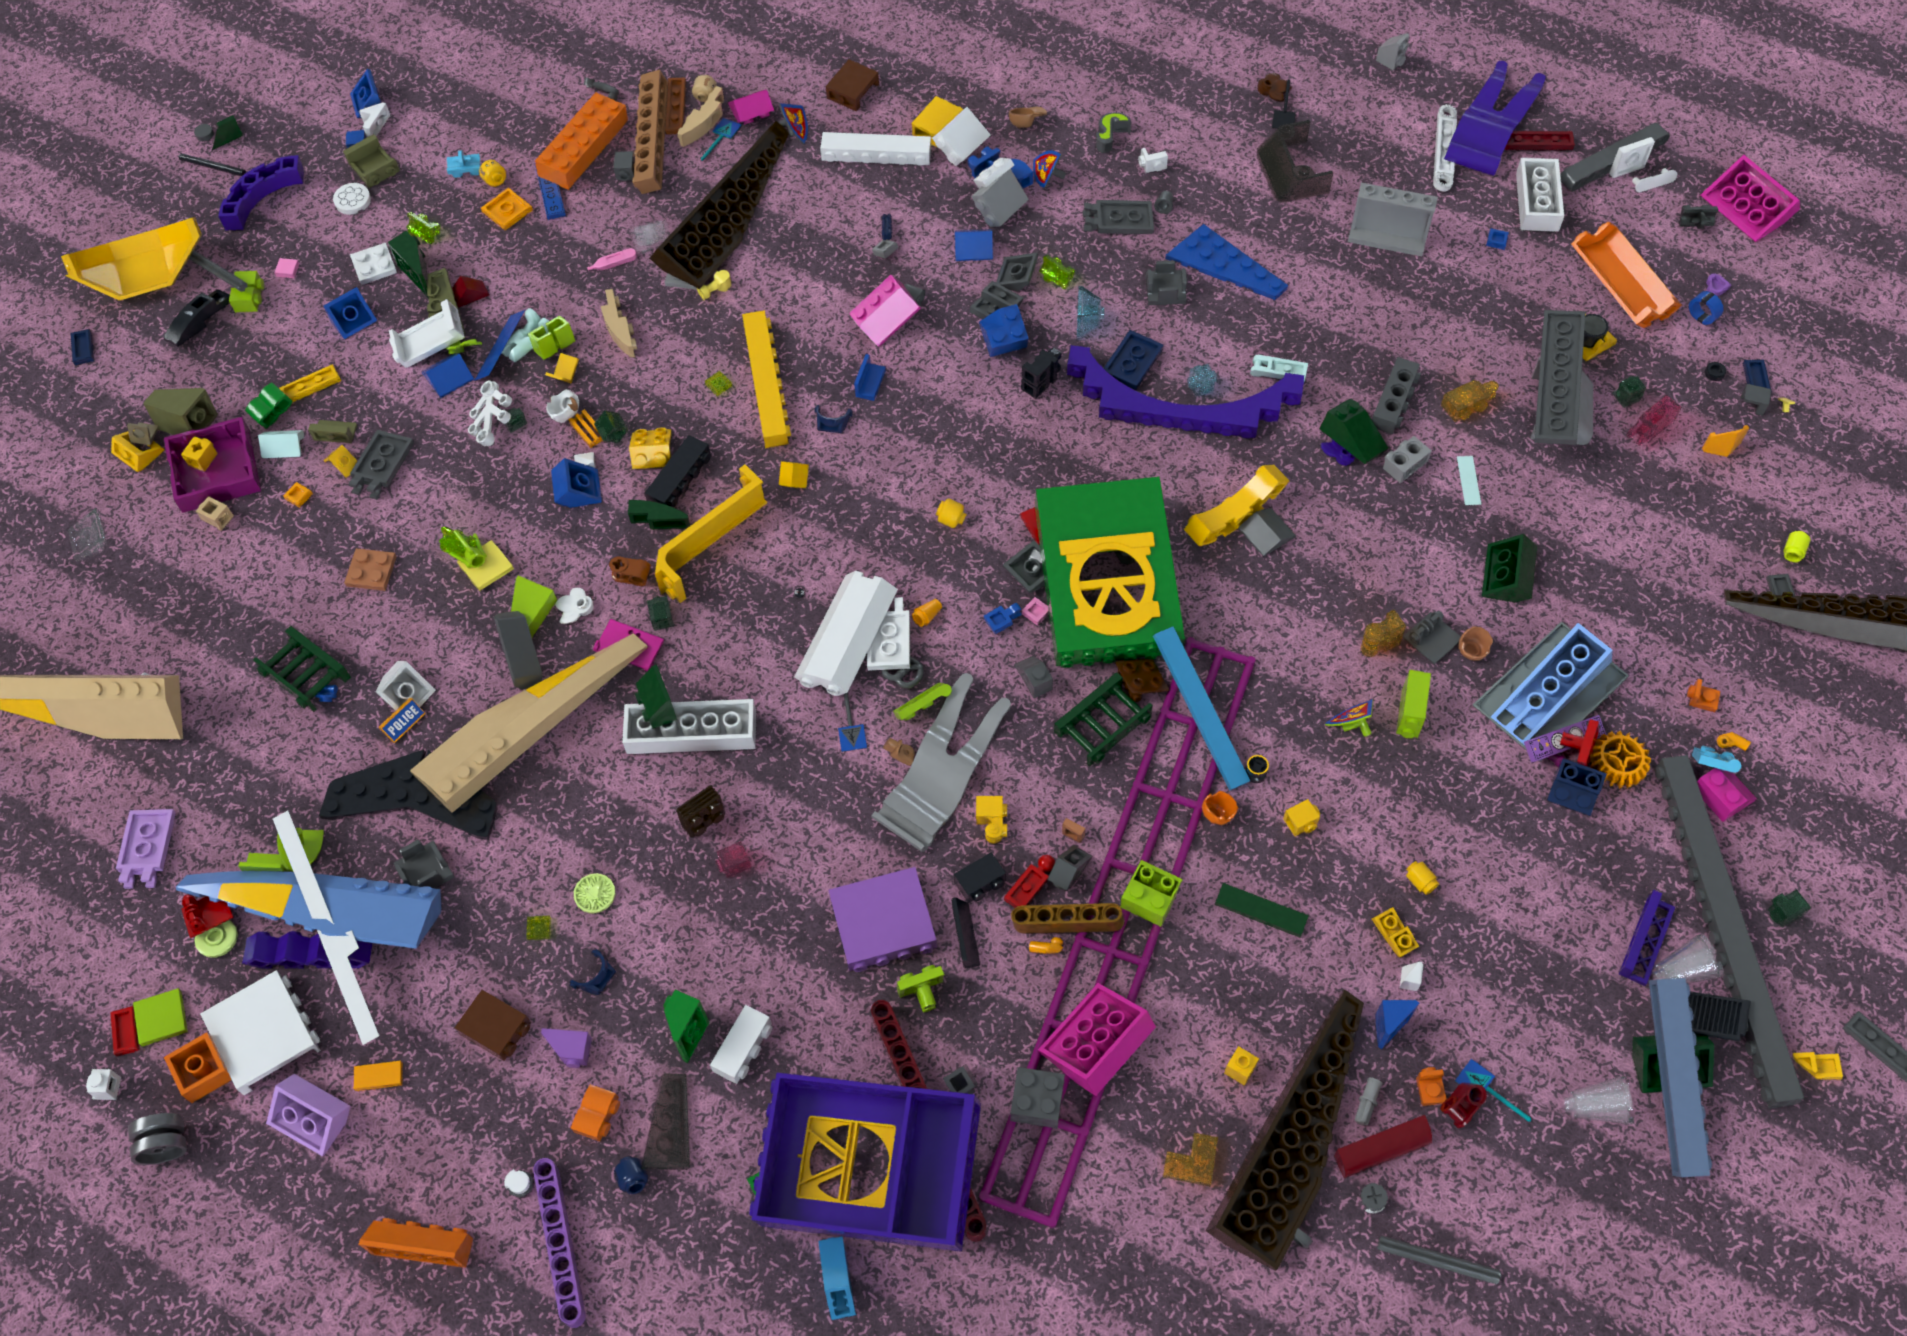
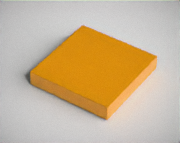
M509 187L481 207V211L504 230L510 228L533 210L529 203Z

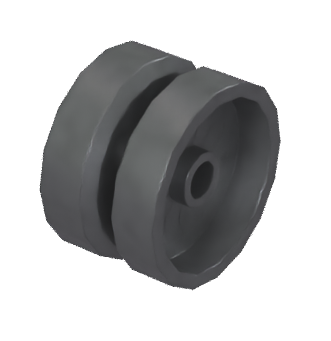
M174 1113L153 1114L139 1118L128 1125L129 1141L133 1143L130 1146L131 1162L138 1165H155L183 1156L187 1150L186 1139L181 1135L184 1132L183 1117Z

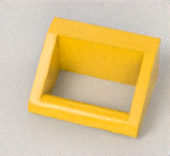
M128 431L112 436L111 453L136 472L142 471L164 452V448L153 441L151 445H147L151 449L142 452L131 444Z

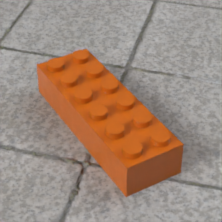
M595 92L535 160L538 176L569 190L628 121L626 105Z

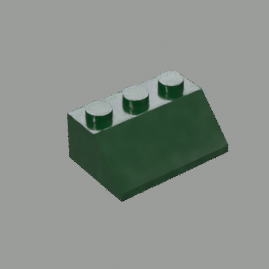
M1525 534L1488 544L1482 597L1513 603L1532 599L1537 545Z
M1695 1034L1696 1045L1694 1050L1695 1056L1699 1060L1698 1080L1701 1082L1702 1088L1713 1087L1714 1043L1708 1036ZM1655 1035L1633 1037L1632 1058L1641 1092H1662Z

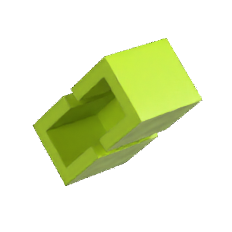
M257 271L234 272L236 277L247 283V288L243 292L236 288H231L229 302L235 312H257L259 304L262 303L261 290L264 289L263 279L260 278Z
M560 315L545 323L549 333L546 334L543 326L528 333L534 352L543 360L557 353L559 348L562 350L576 342L570 324Z

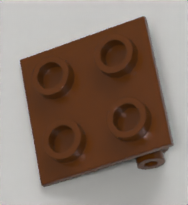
M1153 659L1115 662L1118 668L1117 673L1123 677L1122 683L1125 689L1129 691L1130 698L1134 702L1141 701V696L1144 693L1169 691Z

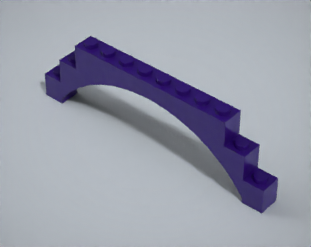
M1071 345L1067 363V375H1072L1076 378L1085 377L1083 396L1091 399L1101 398L1099 418L1121 420L1126 423H1143L1147 426L1159 425L1164 428H1182L1185 431L1197 430L1203 433H1219L1224 436L1235 435L1245 439L1256 438L1259 419L1266 422H1278L1281 403L1300 405L1305 376L1285 373L1281 380L1262 392L1229 403L1183 405L1146 396L1119 382L1095 360L1090 353L1089 347Z

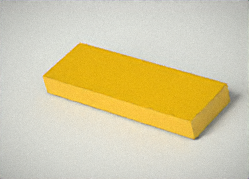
M332 364L279 389L295 402L338 383L341 379Z

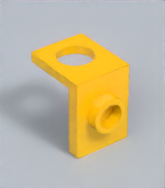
M560 353L554 374L546 372L545 375L572 383L579 359Z
M343 445L337 447L323 460L324 462L330 461L346 478L357 463V460Z

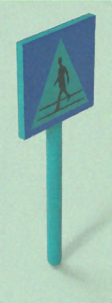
M723 118L713 130V133L720 136L701 157V161H704L723 136L732 139L742 124Z
M1470 1059L1455 1082L1458 1084L1465 1082L1483 1086L1486 1091L1530 1122L1532 1120L1531 1117L1488 1086L1495 1076L1473 1059Z

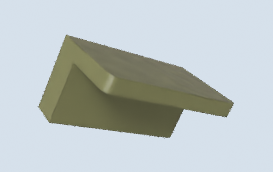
M319 420L318 424L310 423L308 431L314 441L352 444L357 424L353 422Z

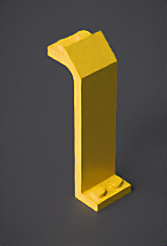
M747 465L739 468V479L743 486L742 489L658 549L655 577L661 595L666 592L672 600L676 598L679 603L687 599L682 580L675 571L767 504L762 489L763 481Z

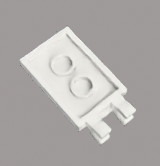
M903 597L894 598L895 611H887L867 652L868 671L910 668L909 610L904 611Z

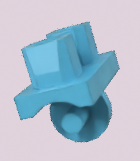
M458 150V156L447 157L448 175L452 174L454 178L461 177L463 173L470 172L472 176L479 175L481 166L480 154L464 155L463 150Z

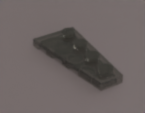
M664 1073L659 1083L641 1169L687 1170L690 1168L687 1075Z

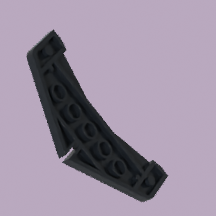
M423 749L334 779L328 786L319 817L321 819L335 820L343 819L344 816L410 809L467 832L475 838L489 840L498 807L495 800L480 789L451 813L410 771L424 759L426 752ZM428 750L426 757L432 752Z

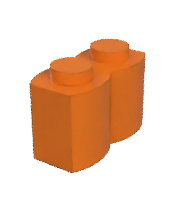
M590 1084L572 1122V1131L600 1142L602 1137H606L610 1130L611 1124L609 1119L619 1109L620 1101H618V1095Z

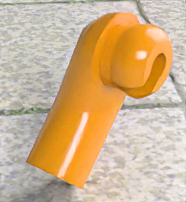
M1734 732L1722 734L1717 738V744L1721 748L1736 746L1746 751L1751 743Z
M1053 937L1051 943L1030 941L1029 951L1040 954L1059 953L1063 949V940Z

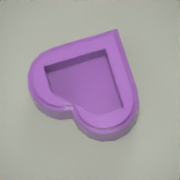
M1719 274L1709 275L1706 281L1708 285L1707 291L1714 293L1716 296H1720L1731 287V284Z

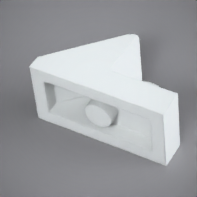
M383 102L359 111L364 122L363 129L367 137L373 134L377 136L390 117L388 107Z

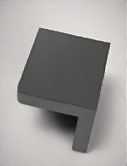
M1746 384L1741 398L1744 399V402L1756 404L1755 414L1763 416L1769 406L1771 389Z

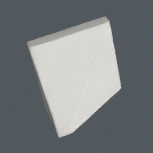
M594 452L574 455L576 462L596 468Z

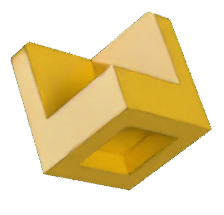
M781 461L779 485L806 488L809 464Z

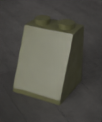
M204 388L157 389L143 403L153 423L158 425V430L172 435L207 428L218 416Z

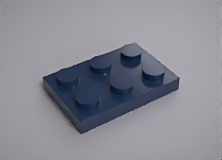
M1129 330L1104 369L1119 382L1137 390L1163 351L1164 344Z

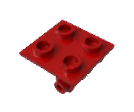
M190 894L185 895L182 899L184 907L181 910L190 938L233 918L231 908L225 901L220 900L216 903L210 901L208 896L197 901Z

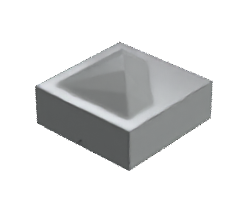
M886 239L876 245L872 252L875 256L886 259L899 247L896 242Z

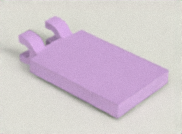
M173 809L129 811L116 865L118 872H121L118 881L119 883H124V889L134 888V875H141L140 881L146 882V888L156 887V871H163L175 818V811Z

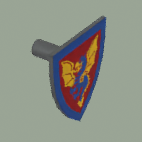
M780 103L779 106L784 119L779 121V123L783 127H788L791 137L795 136L802 144H805L808 134V123L803 105Z
M1050 150L1041 153L1033 159L1034 177L1041 187L1046 189L1052 175L1061 179L1065 178L1066 173L1056 168L1062 154Z

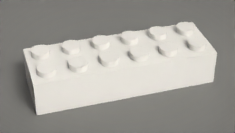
M753 699L672 702L677 720L652 729L650 721L646 723L641 712V710L645 709L643 704L624 705L622 743L627 754L755 749L756 708Z

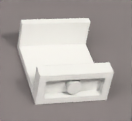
M966 107L932 139L935 141L936 146L945 153L947 159L957 166L980 146L990 134L970 109Z

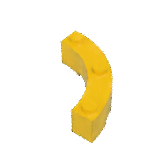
M1263 465L1257 469L1256 475L1232 497H1227L1222 504L1211 510L1191 516L1184 530L1198 546L1213 543L1220 535L1226 537L1238 529L1256 511L1263 510L1262 505L1269 498L1275 499L1289 483V479L1275 465Z

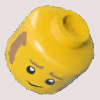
M486 160L479 169L480 177L491 187L503 184L507 176L504 167L496 160Z

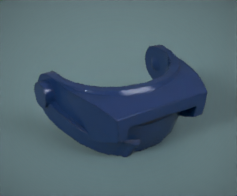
M820 405L815 406L814 410L817 413L818 431L842 433L848 424L849 418L853 415V410L849 408L844 416L838 418L822 416L820 414Z
M595 949L591 953L602 961V967L598 975L585 983H578L574 980H571L569 983L573 989L579 988L588 993L600 995L616 973V970L607 962L601 952Z

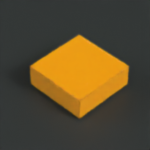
M296 482L283 497L300 508L313 493Z

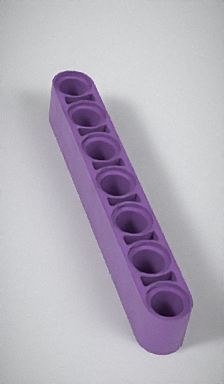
M542 1158L535 1163L533 1173L560 1319L568 1327L577 1328L584 1323L585 1308L558 1167L551 1159ZM552 1167L549 1175L541 1176L545 1168ZM551 1190H556L555 1196L550 1200H546V1194ZM559 1213V1220L555 1223H550L551 1216ZM559 1237H564V1243L559 1247H554L555 1240ZM569 1261V1265L566 1270H558L559 1264L561 1262ZM567 1285H573L572 1293L564 1296L563 1289ZM577 1309V1317L573 1320H567L569 1311Z

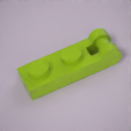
M937 683L895 709L893 713L897 719L907 721L916 715L915 712L921 708L926 709L933 705V700L936 698L949 696L952 688L948 684Z

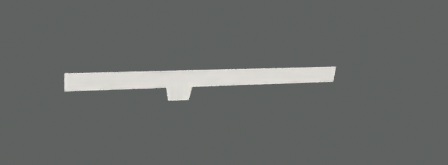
M286 811L273 818V821L311 917L313 919H327L333 923L291 816ZM317 930L361 1042L364 1045L377 1038L379 1034L348 960V956L359 948L353 932H346L348 936H327Z

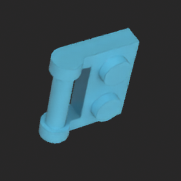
M1701 746V749L1694 747L1692 756L1699 764L1734 773L1741 769V763L1735 759L1731 752L1726 751L1719 754L1711 747Z

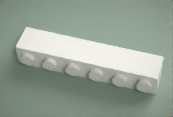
M823 132L820 147L822 161L930 165L931 137Z

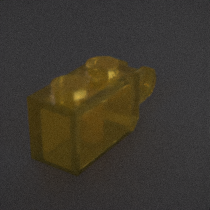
M1476 380L1468 382L1444 394L1441 406L1454 422L1460 419L1465 420L1476 411L1481 412L1487 408L1488 402L1496 396V391L1499 388L1498 383L1492 380L1484 384Z

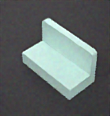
M304 430L269 431L259 434L261 457L301 456L300 440L304 438Z

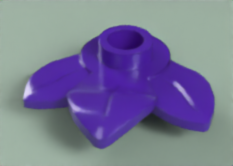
M1333 439L1332 442L1321 443L1324 453L1328 456L1336 457V461L1339 464L1349 465L1354 461L1355 456Z

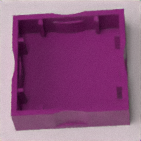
M243 417L216 423L204 429L191 430L164 438L167 460L171 468L170 480L173 498L182 513L198 509L199 505L208 496L223 502L261 491L250 429ZM193 437L210 440L218 453L205 472L188 466L181 455Z

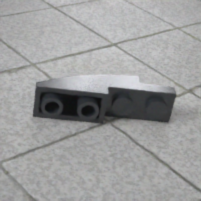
M219 289L209 295L203 293L197 295L172 321L164 335V340L177 347L184 344L188 339L207 327L205 324L206 319L230 304V295Z

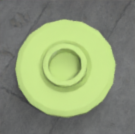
M598 873L583 877L574 889V900L578 908L591 914L600 913L608 909L616 895L615 886L611 879Z
M227 920L195 936V946L206 957L216 958L225 955L236 944L238 937L237 928L232 921Z

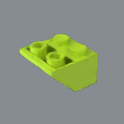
M1141 860L1122 895L1120 907L1161 927L1172 907L1182 879Z

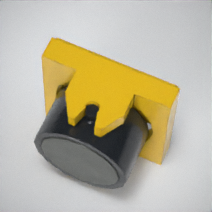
M1585 314L1583 346H1587L1583 347V359L1585 361L1607 350L1617 342V339L1608 331V322L1597 314Z

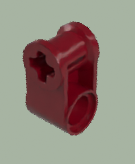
M1461 1083L1451 1096L1443 1102L1440 1110L1442 1113L1449 1115L1457 1128H1462L1470 1122L1476 1111L1486 1101V1090L1479 1084Z

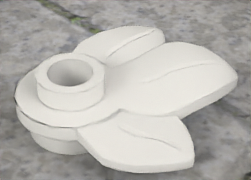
M572 588L570 595L560 597L555 603V606L563 612L560 619L561 624L576 622L581 615L586 616L590 614L594 608L592 599L586 596L585 591L581 588Z

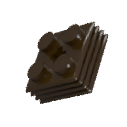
M709 785L676 809L681 826L689 834L690 838L704 834L707 827L711 824L721 822L726 813L721 796L712 785Z

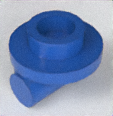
M327 685L315 697L319 698V702H332V698H337L338 687L337 685Z

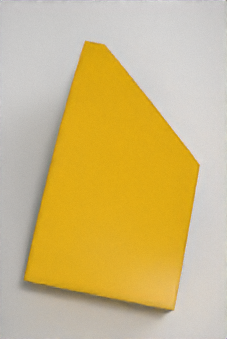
M1814 1052L1792 1054L1793 1059L1816 1079L1841 1080L1843 1078L1839 1054L1815 1055Z

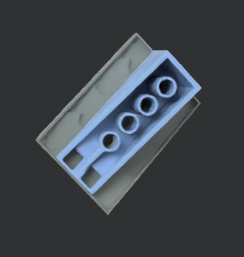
M1560 622L1472 705L1527 751L1524 741L1585 720L1629 675L1612 662L1613 650L1582 625L1577 623L1573 629H1570L1563 622Z

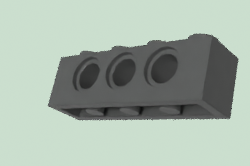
M1397 357L1372 417V421L1378 430L1393 434L1395 428H1400L1403 417L1400 415L1401 413H1406L1409 405L1407 398H1412L1415 387L1412 386L1414 383L1418 384L1421 373L1418 372L1419 363Z

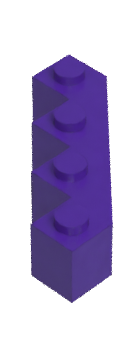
M260 931L246 940L242 962L244 965L260 969H272L273 965L285 966V969H304V965H313L317 969L332 968L319 934L309 938L302 936L300 932L290 931L277 938L270 936L268 932ZM356 941L359 948L348 956L352 968H361L370 963L372 943Z

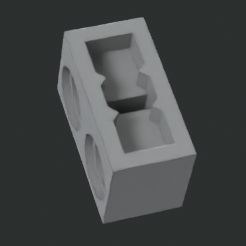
M1413 436L1408 441L1404 440L1398 449L1394 452L1390 451L1385 456L1383 469L1399 483H1402L1429 461L1432 450Z

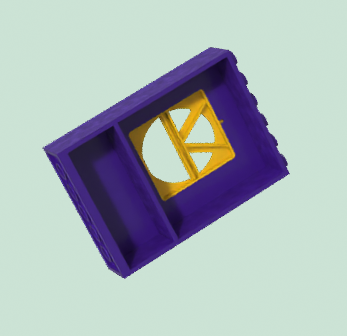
M776 1073V1078L771 1083L772 1102L768 1104L766 1112L767 1118H769L768 1125L764 1128L762 1134V1141L765 1142L763 1152H760L758 1158L760 1172L754 1181L755 1201H752L750 1205L752 1221L769 1228L962 1252L981 1103L975 1094ZM849 1125L846 1149L827 1136V1132L840 1126ZM861 1126L876 1133L884 1142L889 1154L888 1171L884 1182L875 1192L858 1200H849L859 1128ZM817 1142L822 1143L844 1161L816 1175L811 1174L810 1158ZM842 1174L838 1199L827 1195L818 1187L820 1183Z

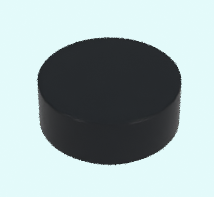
M1711 362L1705 369L1706 377L1712 381H1720L1726 374L1725 366L1719 362Z

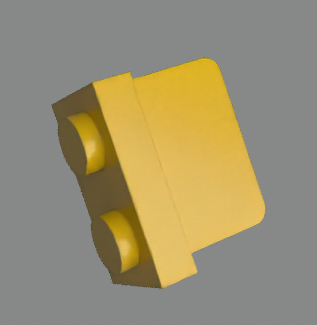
M657 428L652 431L639 429L633 432L629 445L632 469L664 467L672 457L670 450L672 431L666 428Z

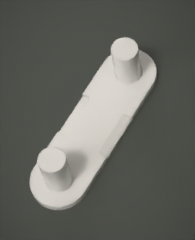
M1664 168L1659 175L1641 180L1635 177L1632 182L1636 185L1635 190L1642 192L1674 182L1677 178V172L1675 170L1668 171Z

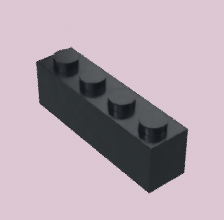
M688 435L645 491L646 500L674 508L680 495L688 490L693 478L698 477L702 466L710 461L709 444Z

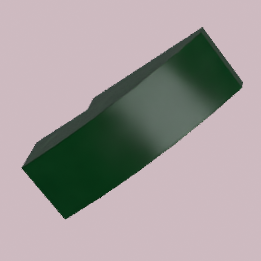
M629 500L628 516L631 524L649 523L650 530L687 529L691 526L689 516L676 508L652 501Z

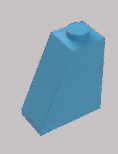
M843 1236L818 1241L824 1290L831 1320L854 1316L856 1312Z

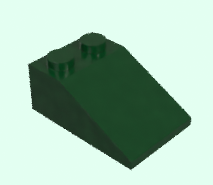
M405 231L390 240L388 245L397 266L429 299L427 295L428 272L424 261L425 254L419 248L421 244L415 235L411 236Z
M1351 398L1330 409L1319 428L1364 464L1388 450L1387 444L1366 409Z

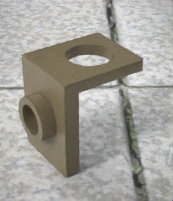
M128 423L127 425L130 442L144 445L152 444L159 429L158 425Z

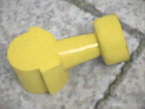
M726 270L717 271L714 275V281L707 286L704 284L700 289L697 288L701 298L706 300L710 297V293L715 290L727 291L731 287L729 272Z

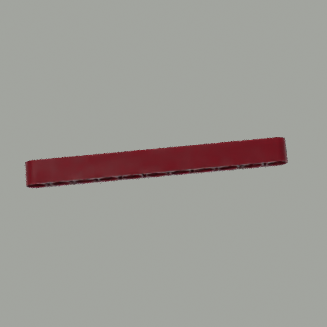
M885 1000L874 1002L871 1007L872 1019L900 1085L903 1087L927 1089L891 1005ZM880 1010L888 1012L884 1017H878L876 1014ZM893 1030L897 1034L892 1038H888L885 1036L886 1032ZM897 1051H904L906 1053L903 1058L894 1057ZM910 1071L915 1074L912 1079L903 1078L906 1072ZM970 1188L969 1202H971L972 1207L967 1211L965 1235L969 1240L977 1242L986 1235V1221ZM978 1223L982 1226V1230L979 1233H972L969 1230L970 1225Z

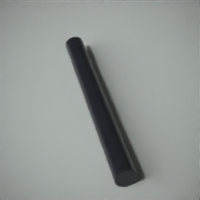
M183 153L179 154V160L239 176H243L246 173V170Z

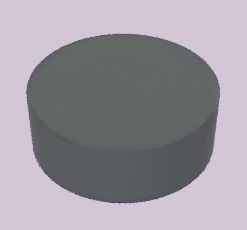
M208 124L198 125L194 129V134L199 141H208L214 136V132Z
M1297 1228L1293 1240L1301 1247L1308 1249L1313 1242L1312 1239Z

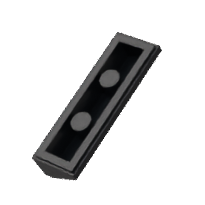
M954 897L951 899L963 968L980 966L969 904Z

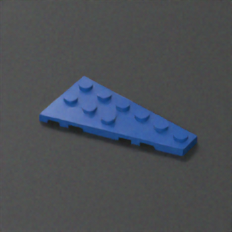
M1205 224L1201 225L1165 255L1166 260H1174L1181 263L1182 266H1190L1198 269L1201 273L1222 281L1233 282L1238 287L1249 288L1254 293L1276 300L1288 289L1286 283Z

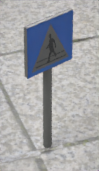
M847 692L844 694L848 727L838 728L842 752L867 748L864 725L853 726Z

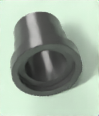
M1163 191L1159 198L1156 199L1154 208L1158 213L1169 214L1172 211L1173 194L1169 191Z

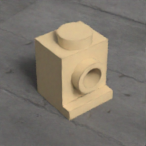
M209 496L196 510L201 520L217 527L220 531L233 518V514L227 505Z

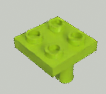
M930 965L923 968L922 973L917 975L908 973L901 976L900 981H897L899 997L914 993L917 995L923 1013L934 1010L936 1002L931 987L943 983L944 973L941 966L935 968V965Z

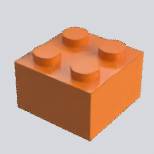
M207 1032L164 1057L181 1096L190 1103L199 1100L232 1080L211 1035Z

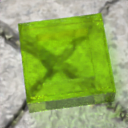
M718 371L704 381L705 385L716 396L732 387V382L721 371Z
M550 915L527 917V940L550 939Z

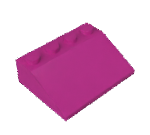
M1745 155L1741 156L1700 195L1711 206H1717L1718 211L1754 242H1757L1786 223L1800 210V200Z
M1097 983L1038 1051L1079 1086L1097 1096L1156 1026L1147 1010Z

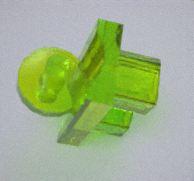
M412 211L407 213L409 217V224L406 226L407 232L411 236L415 235L432 244L435 241V235L440 233V224L437 222L428 223V218L423 213L419 215Z
M1049 255L1043 257V264L1039 272L1044 275V281L1047 283L1053 281L1061 288L1066 289L1070 280L1074 277L1075 270L1071 267H1064L1061 260L1057 257L1052 258Z
M446 526L441 527L443 538L439 540L440 549L445 553L453 552L465 558L466 548L457 538L454 530ZM456 529L470 547L476 548L477 539L475 537H467L461 530Z

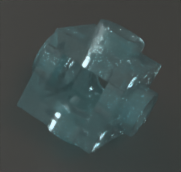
M1209 364L1191 368L1187 383L1195 397L1214 392L1217 375L1214 370H1211Z

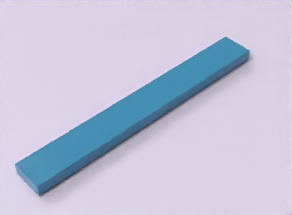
M1174 627L1154 634L1153 638L1229 791L1250 782Z

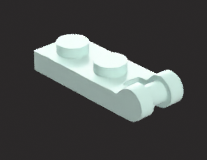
M1255 355L1253 357L1254 366L1251 367L1250 374L1255 377L1265 376L1282 379L1285 373L1305 375V382L1308 363Z

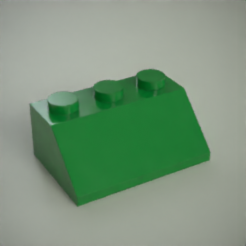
M675 989L672 996L669 995L665 1000L664 1012L673 1041L683 1061L688 1063L710 1022L700 1000Z

